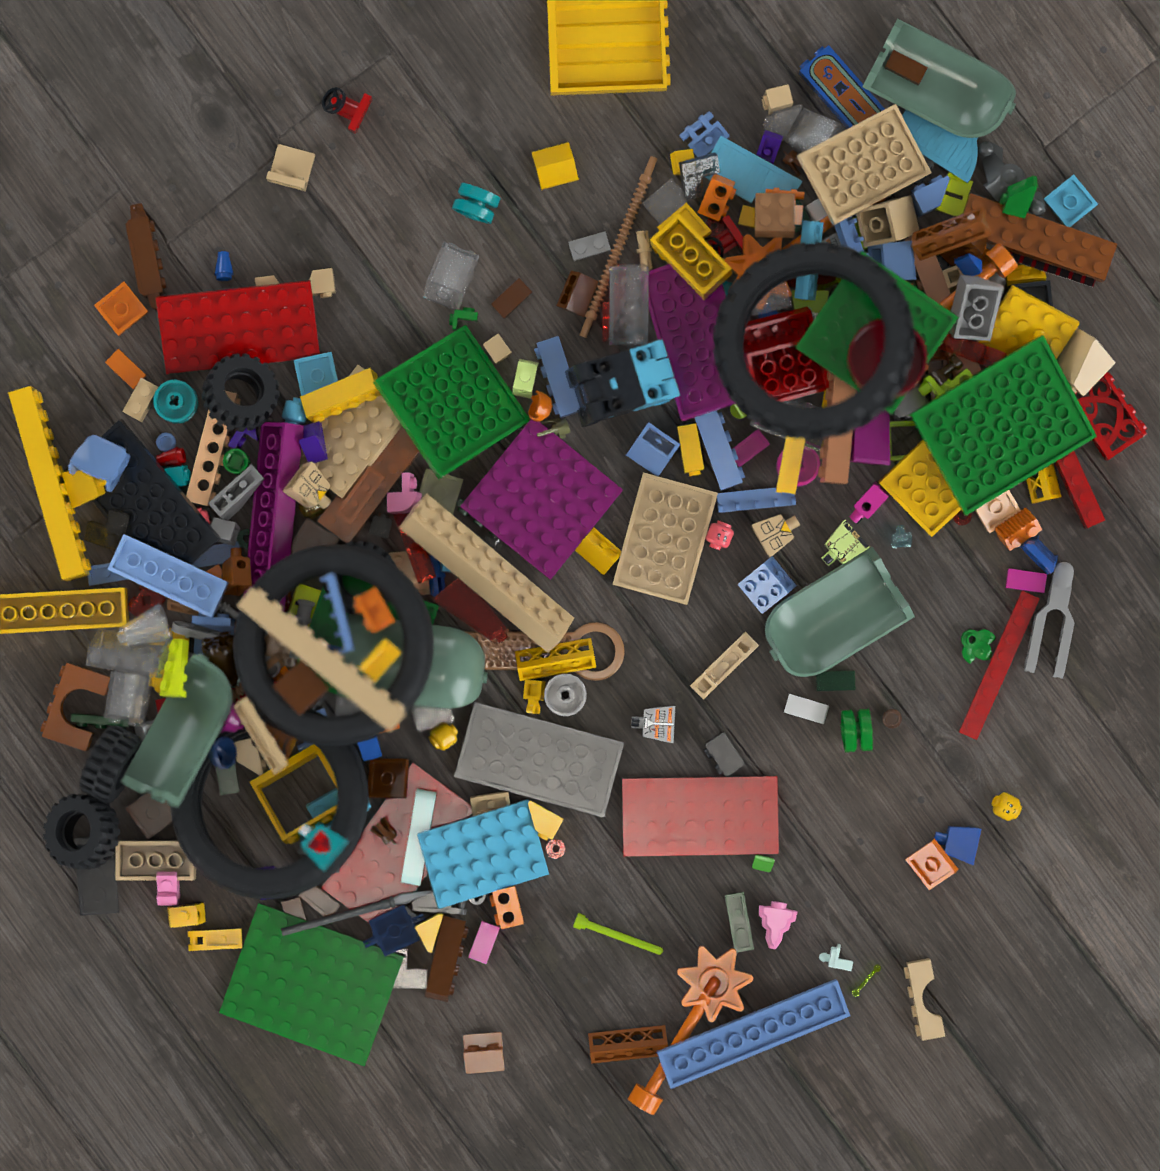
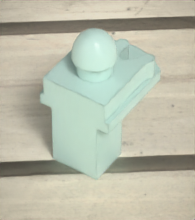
M841 944L831 947L830 954L821 953L819 955V959L822 962H828V967L847 971L852 970L853 961L838 958Z

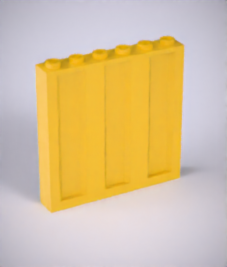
M547 0L551 95L667 91V86L671 85L670 74H666V66H670V56L666 55L665 47H669V35H665V28H668V16H664V9L668 8L667 0Z

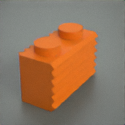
M1024 508L1017 512V514H1014V516H1011V518H1008V520H1005L1001 525H998V527H995L994 530L1000 541L1011 551L1029 538L1036 536L1038 532L1042 531V528L1034 515L1027 508Z

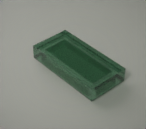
M831 671L816 675V691L856 690L855 671Z

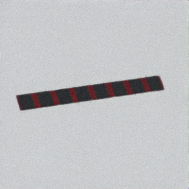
M1008 251L1017 263L1094 287L1096 279Z

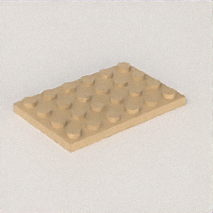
M896 104L797 155L832 225L932 173Z
M357 365L349 376L365 369ZM382 395L373 401H365L356 408H348L339 415H331L320 422L322 423L328 459L314 464L329 482V489L345 500L367 468L373 465L402 427ZM302 448L300 467L303 463H308Z
M643 472L612 585L687 605L718 493Z

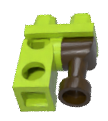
M953 354L949 357L947 365L941 369L934 370L923 379L924 382L918 387V391L923 396L932 391L936 396L935 398L973 375L965 368L950 380L948 375L954 369L959 370L964 366L961 360Z

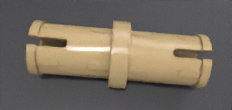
M648 230L636 232L640 271L653 269L651 262L652 248L649 244Z

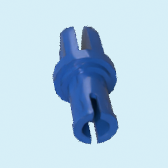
M430 555L427 556L430 571L428 573L430 594L433 597H442L445 594L444 578H446V575L441 572L440 562Z

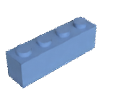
M559 336L536 343L538 348L534 350L537 360L541 359L543 366L540 367L543 378L547 377L549 385H546L549 397L553 396L555 403L552 404L555 415L559 414L560 418L577 413L580 406L575 388L569 387L565 371L569 367Z
M716 410L695 417L720 489L724 490L743 483L742 478H745L742 467H737L735 460H738L735 448L731 449L728 443L732 440L729 431H724L722 424L725 423L722 412L718 413Z

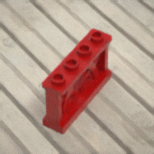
M1106 372L1098 381L1105 384V392H1101L1099 387L1097 389L1098 396H1094L1092 387L1088 391L1089 396L1078 399L1097 435L1092 441L1105 461L1147 435L1145 431L1147 427L1142 420L1138 421L1134 415L1136 414L1135 409L1124 400L1125 394L1123 391L1115 387L1113 384L1115 380L1110 372ZM1110 393H1112L1115 399L1108 397ZM1090 403H1092L1094 407V411L1092 414H1088L1086 412L1087 407L1091 408ZM1097 403L1108 404L1116 408L1114 428L1106 423L1094 425L1092 421L1098 413ZM1124 413L1126 414L1128 419L1123 420ZM1127 424H1131L1135 429L1134 435L1130 438L1123 437L1119 433L1120 430L1129 432L1126 430ZM1104 427L1109 429L1111 434L1106 431L1107 434L1102 435L1100 431ZM1117 437L1125 442L1113 451L1110 449V446Z

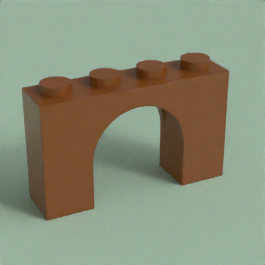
M66 663L65 666L61 667L59 673L61 680L59 684L55 685L53 691L55 698L53 703H49L47 709L49 716L47 721H43L40 731L43 732L42 737L83 751H89L95 732L72 725L64 715V701L71 692L77 689H85L107 696L113 677L72 663Z

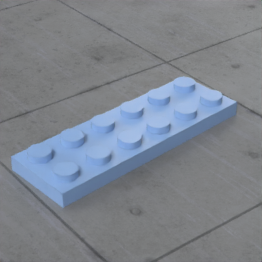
M123 534L108 567V570L211 618L214 617L229 582L126 534Z

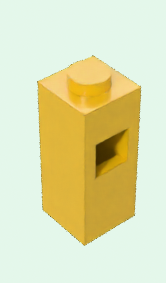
M697 424L678 426L677 433L684 474L689 473V476L700 475V471L704 470Z

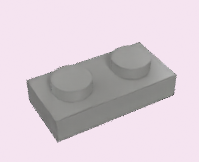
M606 231L568 242L573 261L611 251Z

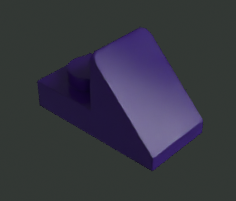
M765 130L756 155L774 164L783 136Z
M318 421L305 425L303 428V439H300L299 443L307 461L317 463L327 460L322 423Z
M246 428L244 432L236 431L228 446L233 449L238 447L241 449L246 441V434L259 442L257 429L248 431Z

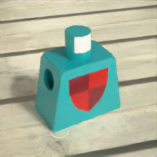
M305 824L299 830V833L306 838L301 846L323 871L331 865L349 843L343 837L320 824L315 829Z

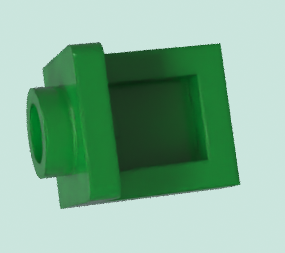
M463 307V310L455 309L454 314H450L449 325H452V330L456 331L458 319L477 322L478 312H474L475 309Z

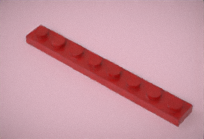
M1021 591L959 733L975 740L978 739L1040 598Z

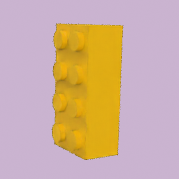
M679 213L650 239L651 246L703 300L733 274L732 268Z

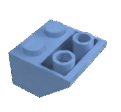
M942 175L931 179L928 182L929 185L925 186L923 183L911 190L914 209L918 218L941 205L949 182L948 176L943 178Z
M912 241L884 243L868 247L869 256L905 281L916 280L914 251L911 247Z
M648 422L626 456L655 476H659L680 444Z

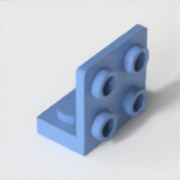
M773 556L738 583V586L762 614L797 586Z

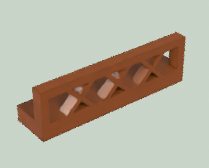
M981 207L913 232L911 247L919 260L930 258L990 236L991 229L985 221V208Z
M665 1025L588 1033L591 1064L658 1057L656 1051L668 1047ZM662 1032L663 1035L661 1039L651 1037L653 1033ZM640 1034L643 1036L640 1041L631 1039L634 1035ZM615 1037H622L624 1039L621 1043L612 1041ZM593 1039L605 1041L602 1045L593 1046Z

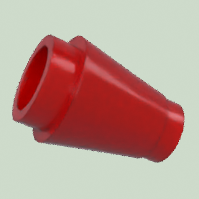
M175 447L156 455V460L161 466H182V463H186V453L183 448Z

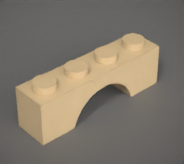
M333 269L312 271L309 280H311L313 296L320 295V298L332 297V294L336 293ZM274 275L255 278L256 286L279 284Z
M926 958L906 962L907 967L904 968L905 978L910 981V986L907 987L909 998H913L914 1005L911 1006L913 1017L917 1018L918 1025H915L916 1036H920L922 1041L945 1037L942 1017L929 1012L922 1000L924 988L934 979L931 960Z

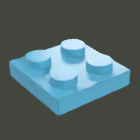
M1074 174L1044 198V202L1061 223L1067 227H1071L1098 205Z
M332 352L294 360L301 396L338 381Z

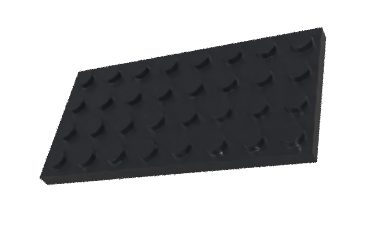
M123 419L117 421L101 436V438L123 447L126 453L130 454L129 462L113 491H106L105 485V494L92 500L121 537L123 534H126L191 565L221 539Z

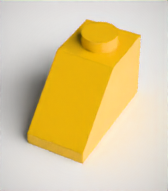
M530 800L528 806L534 828L538 832L537 836L546 841L548 838L553 839L564 818Z

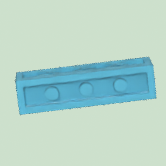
M803 220L800 243L814 244L822 242L824 223ZM818 274L797 277L794 298L815 300Z

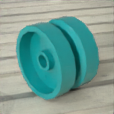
M461 183L458 193L465 199H455L452 210L469 219L491 224L494 213L488 208H497L501 198L482 188Z
M180 380L164 382L158 387L153 398L154 408L158 415L174 424L185 423L191 420L199 406L195 390L186 382ZM175 399H179L178 406L173 403Z

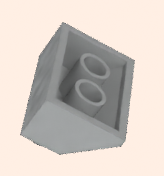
M959 276L951 312L959 317L949 331L953 338L991 340L1003 291L1002 285L978 276Z

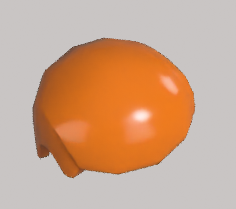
M536 390L538 395L531 397L533 402L530 405L528 414L529 418L539 422L550 415L552 400L547 394Z

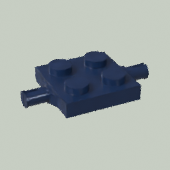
M403 904L368 921L372 928L373 937L363 941V944H366L364 945L365 948L377 944L386 957L420 941L415 926L426 921L423 913L412 918L407 913Z

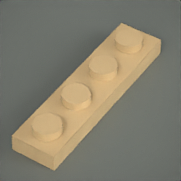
M247 697L240 700L233 707L273 773L281 771L288 764L284 754L280 752L274 738L270 736L265 723L256 713L254 705Z

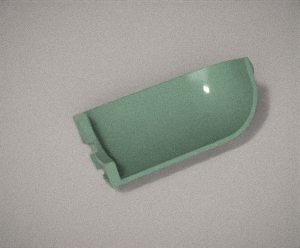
M897 19L883 46L886 49L885 52H880L863 85V88L957 136L976 138L991 133L999 127L1007 113H1012L1016 105L1013 103L1016 90L1002 73L900 19ZM893 50L928 67L919 86L884 68Z
M870 547L786 598L770 613L765 625V636L772 648L769 652L775 661H780L787 672L799 677L814 676L825 672L915 617L898 587H895L889 572L873 547Z
M349 614L348 623L356 651L341 654L344 657L342 661L347 665L352 663L359 669L360 665L384 639L390 641L402 652L373 684L377 690L382 688L386 691L395 679L402 661L403 632L400 620H395L396 622L377 633H373L372 630L368 631L363 623L365 620L364 616ZM432 625L434 637L432 666L426 685L414 705L444 709L468 705L479 697L483 683L487 684L488 672H485L484 652L480 644L468 633L452 627ZM359 669V671L357 672V673H358L360 676H362V677H364V676L366 675V674H365L363 671H361L360 669ZM337 689V695L346 696L339 689Z
M194 654L184 667V674H187V682L183 683L186 698H166L120 781L121 784L140 794L145 792L151 794L153 800L164 803L166 800L168 805L172 807L180 805L227 719L232 705V691L226 676L219 668L208 662L209 659L206 656Z

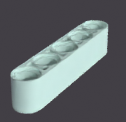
M417 788L401 883L421 886L425 861L417 833L430 830L436 799L435 791Z

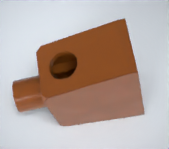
M231 548L230 557L223 562L222 579L229 582L224 595L240 596L252 586L250 558L242 557L241 548Z

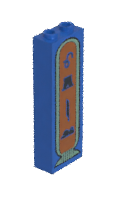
M829 45L826 48L823 46L814 53L816 57L811 61L807 59L800 65L799 75L847 129L885 110L871 92L863 88L864 84Z

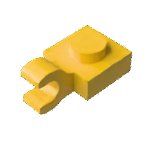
M525 680L523 699H528L526 713H540L539 701H544L545 681Z

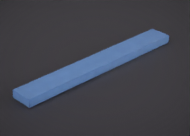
M236 541L235 546L228 544L213 545L192 565L200 568L223 564L230 557L231 548H240V542ZM110 563L91 566L92 570H89L90 575H88L89 586L129 579L108 570Z

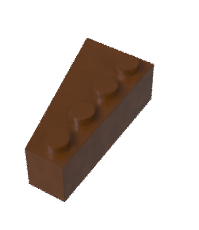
M443 916L425 997L448 1002L449 994L453 995L455 984L452 983L453 976L458 975L460 967L456 963L458 957H462L464 949L461 941L462 938L466 939L469 928L465 926L466 921Z

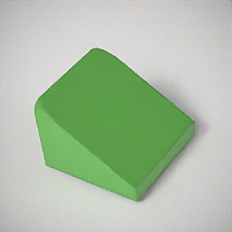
M756 854L752 868L771 872L775 860L772 857Z

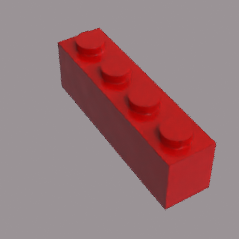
M1075 451L1054 462L1084 529L1105 521Z

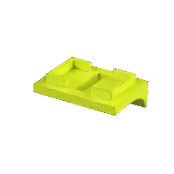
M948 172L949 182L946 191L963 198L960 200L944 194L941 205L935 210L956 217L963 214L973 181L966 183Z
M303 584L296 586L288 613L290 612L294 616L297 615L298 605H295V602L298 599L308 600L315 603L310 616L312 619L321 590Z

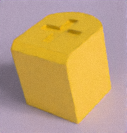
M693 149L674 151L670 154L673 175L688 174L696 170Z

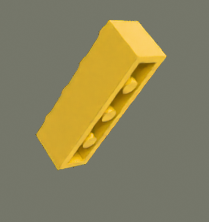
M368 368L300 396L306 418L313 423L322 422L331 415H339L348 408H356L365 401L377 399L381 395L373 384L378 379L377 373Z

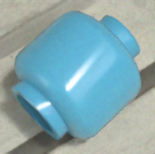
M293 397V401L287 400L285 402L282 412V418L285 420V423L300 425L306 422L307 418L300 398Z

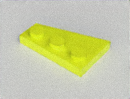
M172 639L169 645L168 659L164 666L165 672L160 684L159 696L186 698L183 683L187 682V674H184V667L188 663V640Z

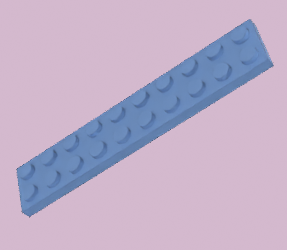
M834 979L656 1052L668 1085L672 1089L847 1018L850 1014L839 983Z

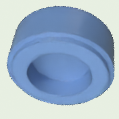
M162 433L157 437L156 445L159 450L166 452L175 448L176 439L170 433Z

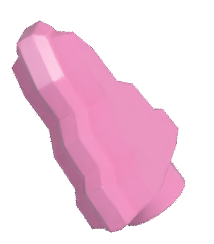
M771 901V906L759 905V916L762 918V926L766 929L765 938L768 947L771 949L778 947L782 941L783 933L788 931L791 923L796 920L798 911L786 909L787 903Z

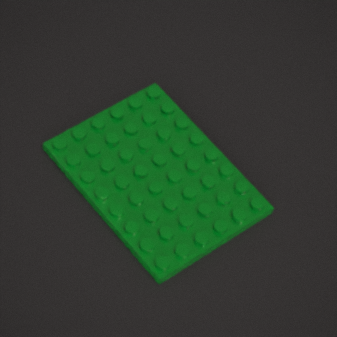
M1040 335L910 413L914 424L964 515L970 514L1097 437L1044 335Z
M258 903L219 1013L365 1067L405 956L394 952L385 957L379 946L372 945L365 948L364 945L366 944H363L362 940L324 926L283 936L281 928L307 922L308 920Z

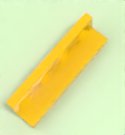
M786 437L776 492L796 493L805 439Z
M1054 463L1039 471L1037 479L1032 476L1026 479L1032 504L1061 497ZM1037 487L1042 489L1044 497L1037 499Z
M591 638L559 643L549 652H546L542 647L515 651L520 681L596 668ZM586 645L589 646V650H586V651H579V650H578L579 647H581V646H586ZM561 650H569L567 654H559ZM542 653L550 654L547 658L539 657ZM520 657H531L529 661L520 662Z

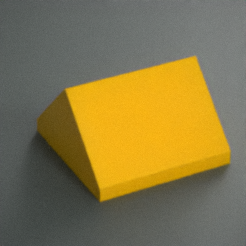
M569 142L531 152L541 190L579 180Z
M441 912L415 926L424 946L430 953L433 951L444 913Z

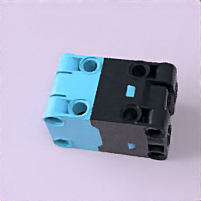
M663 339L596 360L585 361L565 371L569 387L575 388L580 406L577 413L582 427L647 407L658 406L680 396L676 380L673 379L674 374L669 358H666L668 355Z

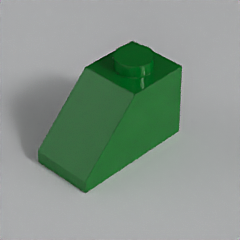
M1031 176L1008 186L1006 193H1003L1000 198L1002 213L1025 219L1038 187L1037 176Z

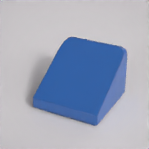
M970 253L954 259L955 264L964 275L976 276L982 272V260Z

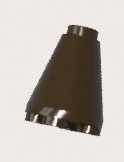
M224 631L219 636L202 639L201 650L204 656L209 659L208 662L224 673L231 688L235 687L238 681V674L234 659V635H231L229 631Z

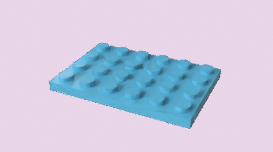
M523 800L417 833L439 909L549 874L540 839L537 836L538 832L534 828L529 810V800Z

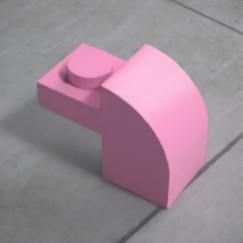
M409 472L402 473V492L387 493L388 513H408L421 499L422 493L414 492V489L417 488V479L414 477V474Z
M157 872L158 906H178L180 901V882L177 880V872Z

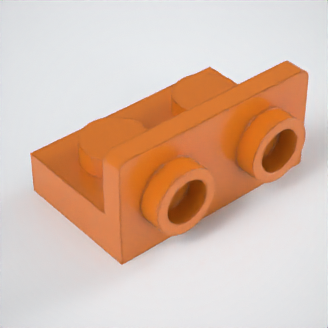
M376 587L360 596L354 597L356 602L353 605L358 614H363L365 618L363 623L368 631L372 630L373 633H377L396 622Z

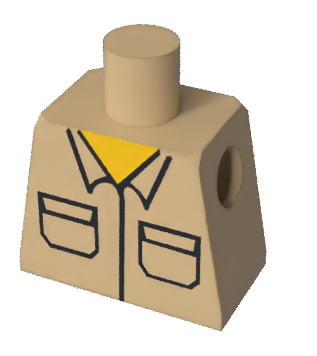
M313 462L303 463L283 490L285 494L306 508L315 507L318 504L325 509L331 503V500L325 495L330 488V484Z
M781 514L751 525L769 558L794 538L791 530L800 526L795 515L784 520Z

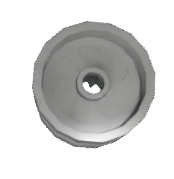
M560 674L548 682L545 688L544 699L546 705L553 713L559 716H571L583 708L587 692L583 682L578 677L572 674ZM564 691L569 693V697L566 699L562 697V692Z

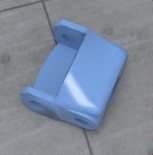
M91 435L87 437L71 458L68 466L69 473L73 475L79 469L95 478L107 480L106 491L112 492L129 462L130 454L126 453L123 447L97 435Z

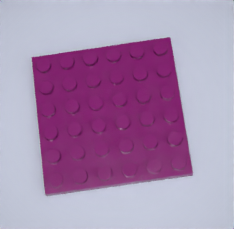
M531 419L460 507L541 574L551 580L621 494L623 489L554 433L538 437L537 433L548 430V428L541 422Z

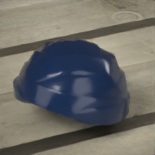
M228 737L215 739L208 752L210 762L219 769L231 767L237 757L234 742Z

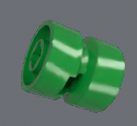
M240 449L229 450L223 458L224 467L234 475H240L251 464L248 454Z

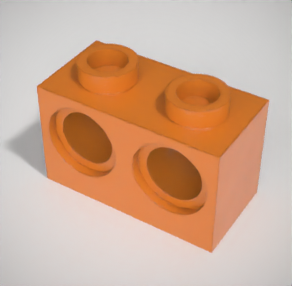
M714 173L698 213L718 222L721 216L726 217L729 206L726 204L729 199L733 200L737 190L734 188L736 182ZM723 186L727 192L721 193L717 187ZM710 204H717L719 210L712 209Z
M515 885L492 892L493 895L489 897L492 907L496 906L497 914H494L496 926L500 925L501 929L524 924ZM501 893L509 895L510 900L507 903L499 901L498 896ZM505 912L513 913L514 920L506 922L503 919V914Z

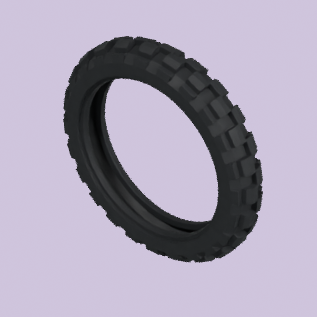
M827 242L790 245L788 248L777 249L767 254L765 258L758 262L755 261L729 288L726 298L720 305L716 325H714L713 353L715 365L720 380L731 400L740 411L761 427L794 439L824 440L828 437H839L859 427L862 428L873 421L878 414L887 409L898 392L901 391L907 380L906 378L914 357L915 329L908 301L896 280L869 256L863 255L855 249L843 245H832ZM805 275L835 276L859 287L878 308L885 329L884 349L880 363L870 380L858 392L839 403L819 408H803L783 403L766 393L755 382L748 371L744 357V334L750 315L759 301L781 283Z

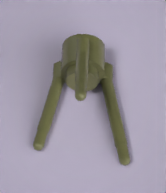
M560 417L539 421L542 424H552V428L537 433L538 437L554 433L560 439L566 438L565 434L570 433L566 418L560 420Z

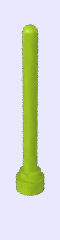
M578 913L573 928L579 930L587 928L658 955L663 953V949L659 946L588 921V918L585 917L586 915Z

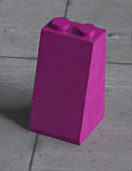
M887 411L878 414L873 421L862 428L859 427L852 431L850 462L890 465V416Z

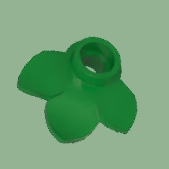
M968 629L964 631L961 636L964 660L969 664L976 657L981 660H990L992 650L989 644L996 639V636L986 629L979 631ZM973 636L974 640L969 642V637Z

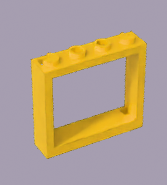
M314 744L286 761L288 764L281 771L274 774L270 769L250 781L262 806L286 845L288 843L293 844L300 839L299 837L302 835L299 833V830L302 826L287 834L262 789L318 756L337 788L335 775L329 761ZM337 805L305 824L315 829L319 824L331 822L334 819Z

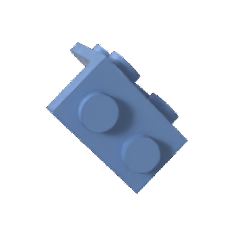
M198 612V616H192V624L220 632L229 631L231 635H234L235 619L229 618V614L217 613V617L211 618ZM195 638L194 653L204 655L201 650L202 640Z

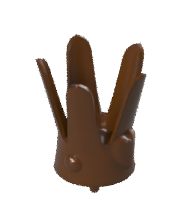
M791 150L787 154L783 151L787 155L783 159L784 163L790 166L797 177H800V172L794 165L795 163L802 168L797 158V152Z
M385 817L380 820L382 825L377 823L376 826H372V829H369L379 836L385 845L391 841L396 845L393 839L397 834L390 827Z

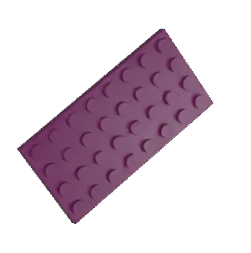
M670 264L639 274L657 339H663L668 355L666 358H669L674 374L673 379L676 380L680 396L675 397L681 421L734 405L735 403L731 400L720 380L713 353L714 325H716L720 305L726 298L723 283L703 300Z

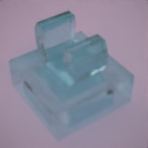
M904 525L896 526V534H892L891 537L892 548L911 546V532H905Z

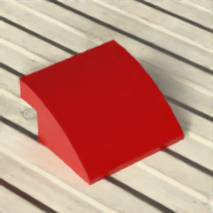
M807 306L748 321L746 325L744 357L748 371L755 382L766 393L781 402L826 391L829 388V380H827L828 371L795 349L813 322L812 312Z

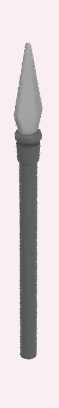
M432 890L401 893L395 897L391 896L389 899L380 900V902L281 928V932L285 936L376 910L394 908L396 905H405L431 893Z

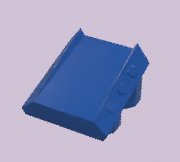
M1039 536L1029 538L1020 546L1046 574L1054 572L1058 555H1054L1039 540Z

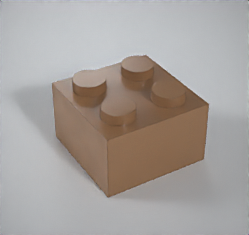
M756 193L755 237L794 238L795 193Z

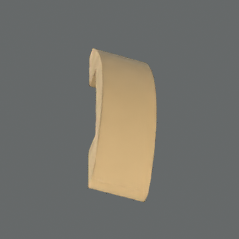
M745 632L690 686L704 700L759 645Z

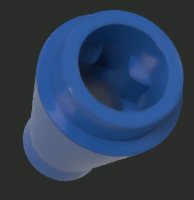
M226 251L218 252L214 274L218 281H230L234 275L229 252Z

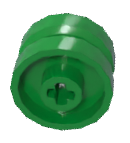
M869 708L858 710L857 721H855V715L852 710H841L840 728L844 752H855L857 740L862 751H872L873 733Z

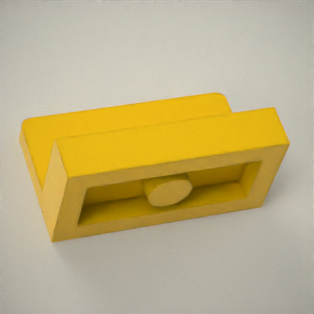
M595 528L588 533L575 549L579 555L603 575L621 555V550Z
M384 639L360 665L359 669L376 682L402 652L390 641Z

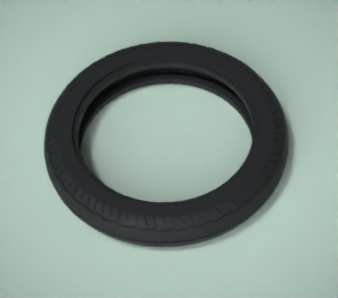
M322 545L307 548L285 557L258 579L253 588L256 590L261 588L268 594L266 598L269 601L273 602L275 600L278 603L292 589L303 582L331 573L362 579L380 590L394 607L403 632L402 661L395 679L386 692L390 695L388 699L393 703L397 700L405 707L403 711L408 713L418 700L428 680L433 661L434 637L430 615L422 596L411 580L398 567L385 558L365 549L347 545ZM240 609L234 632V659L237 674L248 699L270 724L298 740L327 746L362 742L387 730L363 709L341 716H322L307 711L299 715L273 686L275 683L267 668L264 651L266 629Z
M310 708L305 710L316 715H322L321 713ZM255 709V711H256V713L258 714L259 718L262 719L263 722H264L266 725L271 726V727L277 729V728L274 727L272 724H270V723ZM244 726V729H238L236 732L223 731L220 733L219 731L216 739L228 737L235 743L250 736ZM314 744L329 761L337 784V808L329 830L349 842L325 871L315 863L309 854L283 867L259 869L238 864L226 857L217 848L206 829L202 812L203 789L207 776L213 766L209 760L208 753L178 807L171 806L174 830L179 844L189 861L204 877L220 888L236 895L254 899H279L294 896L308 891L327 880L349 858L361 837L366 822L368 784L364 766L354 745L327 746Z

